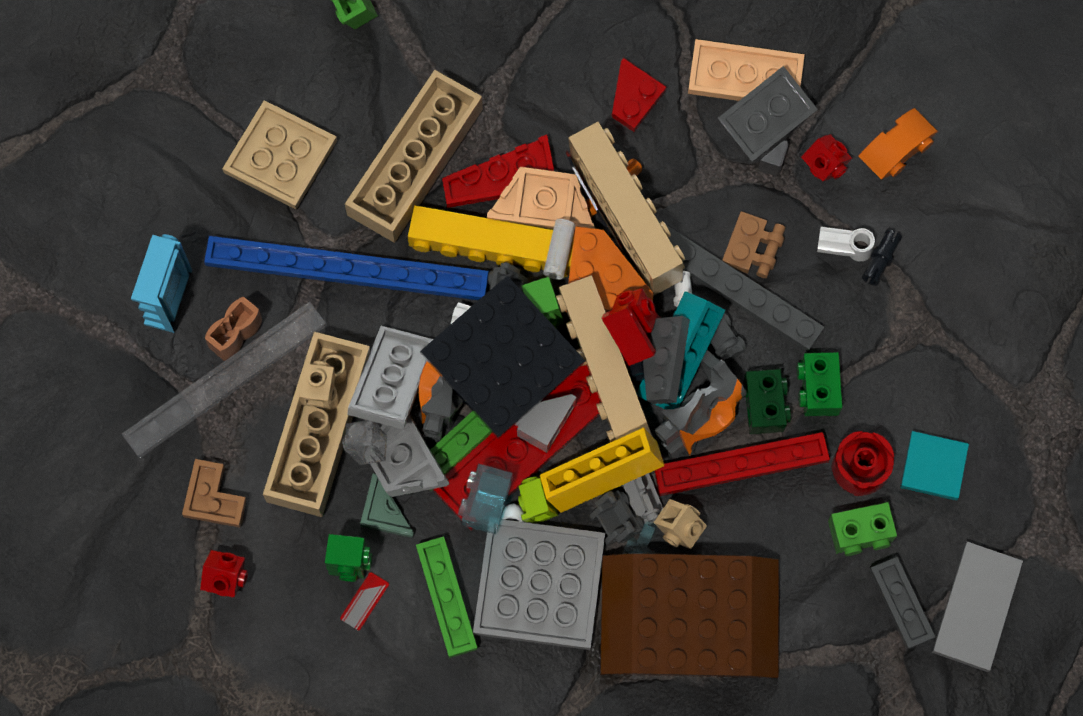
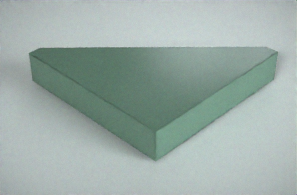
M373 473L360 526L413 538V530L408 525L392 497L385 492L377 475Z

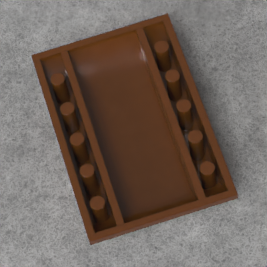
M620 554L602 556L600 675L778 678L779 559L756 556Z

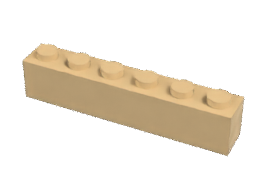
M592 275L559 287L560 295L556 296L561 312L567 311L570 319V322L566 323L571 339L577 338L580 349L576 351L585 360L582 366L587 365L590 376L586 377L591 393L597 392L601 403L596 404L601 420L607 419L611 430L606 431L609 442H613L643 427L651 435L621 352L601 319L606 312Z

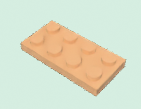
M695 39L688 94L740 101L782 66L785 67L797 84L801 86L804 54Z

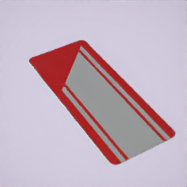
M370 572L340 619L353 628L360 630L386 591L389 583Z

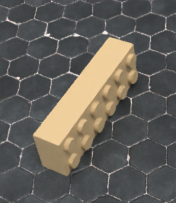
M434 70L346 201L347 216L395 243L411 219L414 205L419 206L483 110L482 96Z
M596 122L568 137L571 157L644 282L654 293L653 296L682 281L683 270L685 269L682 261L685 260V257L678 245L673 247L669 240L671 234L663 221L659 223L654 214L657 211L650 198L644 199L640 190L643 188L637 176L629 174L626 168L629 165L624 154L621 151L617 153L612 144L615 141L608 128L602 129L599 122Z
M314 332L304 365L305 363L313 364L314 361H321L330 364V367H334L336 379L331 407L328 409L301 405L299 392L304 370L303 365L263 492L267 503L319 517L323 516L353 416L347 415L348 407L369 357L370 346Z

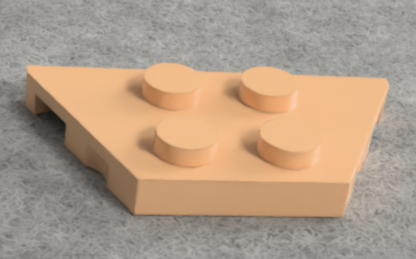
M520 167L510 184L501 193L493 208L487 213L488 219L533 227L554 229L557 219L572 221L576 227L595 229L576 174Z

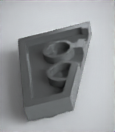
M684 316L658 318L655 320L652 332L646 333L656 351L653 357L643 360L647 401L653 404L677 402L690 319Z

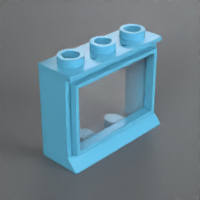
M163 234L161 237L152 235L131 300L140 303L138 309L144 311V325L175 333L170 323L175 321L190 276L188 272L192 273V268L181 242L171 235Z

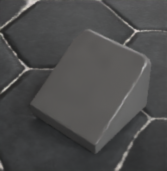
M781 142L760 160L758 171L774 176L779 175L788 148V142Z

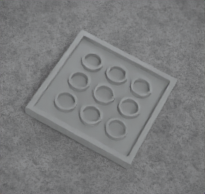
M489 518L473 635L590 650L605 533Z

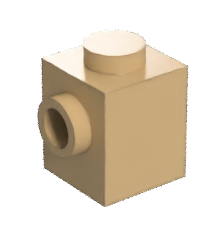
M314 361L313 364L305 363L299 392L301 405L330 409L336 379L334 367H330V364L321 361Z

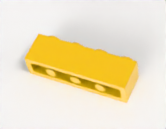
M643 427L540 474L546 499L562 513L663 467L664 462L657 441Z

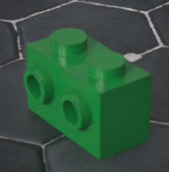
M804 353L801 363H797V379L802 380L803 390L798 392L799 407H804V416H839L842 410L839 353Z
M329 534L325 565L329 575L339 576V579L342 581L356 582L357 578L364 579L365 570H371L372 553H370V547H367L364 538Z

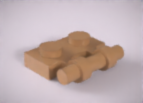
M741 211L722 261L732 268L747 274L751 264L759 266L757 276L767 278L769 271L774 269L776 263L775 255L778 247H782L784 242L785 226L775 224L772 232L764 231L767 220ZM759 242L767 244L763 255L756 253Z

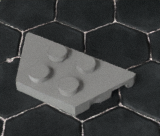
M410 414L404 430L383 424L378 430L377 436L370 441L364 450L385 492L390 497L445 487L450 484Z

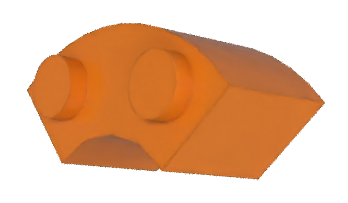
M915 108L899 117L895 121L897 125L886 134L881 132L858 156L881 180L889 176L896 177L905 168L904 163L919 151L924 153L934 143L932 137L938 131Z

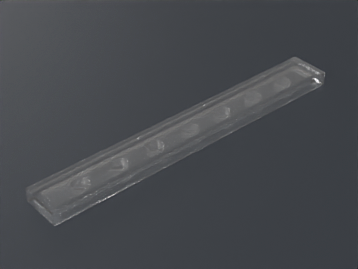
M309 301L123 432V437L140 459L311 338L314 332L321 331L327 326L326 322Z

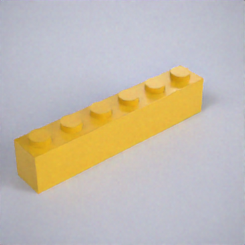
M414 205L408 232L409 246L419 252L433 250L439 251L447 257L461 255L467 256L468 259L475 262L489 260L495 261L500 266L501 263H509L511 265L523 266L527 271L539 272L544 270L553 230ZM574 236L570 247L564 277H567L570 274Z

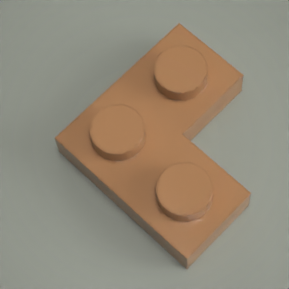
M195 459L182 512L183 517L241 527L247 499L246 497L219 492L225 468L224 464Z

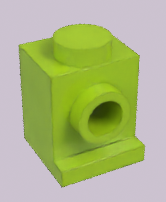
M530 477L524 479L522 485L518 486L521 494L518 496V501L521 509L526 512L521 515L522 521L537 524L559 516L557 509L545 497L541 478Z

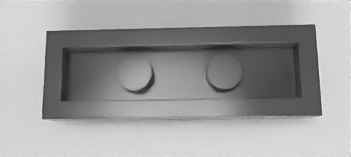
M898 557L871 567L869 571L906 650L934 639L935 635Z

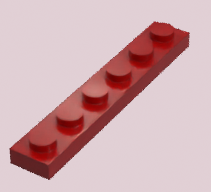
M821 432L666 463L663 467L655 470L654 474L659 496L828 463L830 458L824 434Z

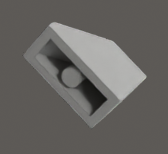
M570 394L540 402L515 424L518 426L517 436L547 453L574 409L577 397Z

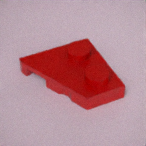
M623 58L619 70L612 118L635 132L666 92V86Z

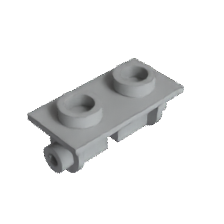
M648 473L623 485L634 515L642 520L644 526L652 524L663 509Z

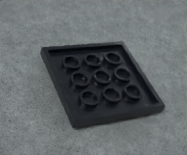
M508 276L502 279L420 351V354L497 439L504 435L585 363L583 357Z

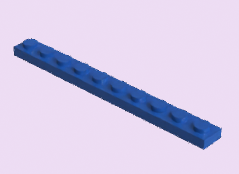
M209 236L204 261L205 266L472 300H479L486 294L489 271L214 236Z

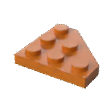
M575 226L568 284L592 275L606 313L612 310L617 295L626 290L634 291L643 288L647 297L653 301L654 293L604 230Z

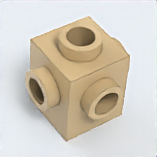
M669 499L653 522L665 534L663 539L674 547L681 545L689 549L693 547L707 527L699 518L700 512L689 504L684 505Z

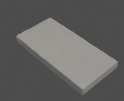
M380 326L349 404L347 415L404 430L419 390L423 368L427 362L420 354V351L433 339Z
M970 542L965 543L932 653L986 672L990 671L1023 563L1022 560Z

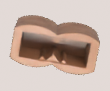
M245 297L234 301L227 309L225 317L216 321L208 329L205 340L209 349L223 361L232 358L240 350L243 340L253 336L260 328L262 317L259 309Z

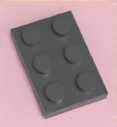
M782 66L717 119L748 159L753 162L818 109L785 67Z

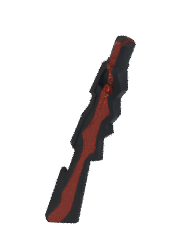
M566 151L570 165L593 204L607 235L633 266L623 245L612 230L602 210L599 209L569 151Z

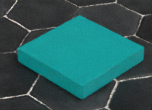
M912 431L900 488L957 501L959 499L969 444Z

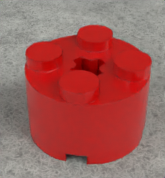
M857 431L851 433L843 439L833 457L831 467L834 478L844 490L855 496L869 495L878 491L886 483L894 467V451L890 443L883 436L874 432ZM867 461L868 465L867 467L865 465L861 466L858 462Z

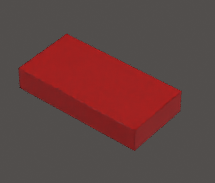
M629 304L603 314L601 319L629 366L655 355L656 351Z

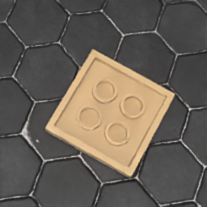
M264 100L222 170L223 173L297 209L335 146L337 137Z

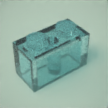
M478 464L476 472H470L467 482V488L471 489L468 499H462L458 515L462 516V525L497 534L513 480L511 472Z

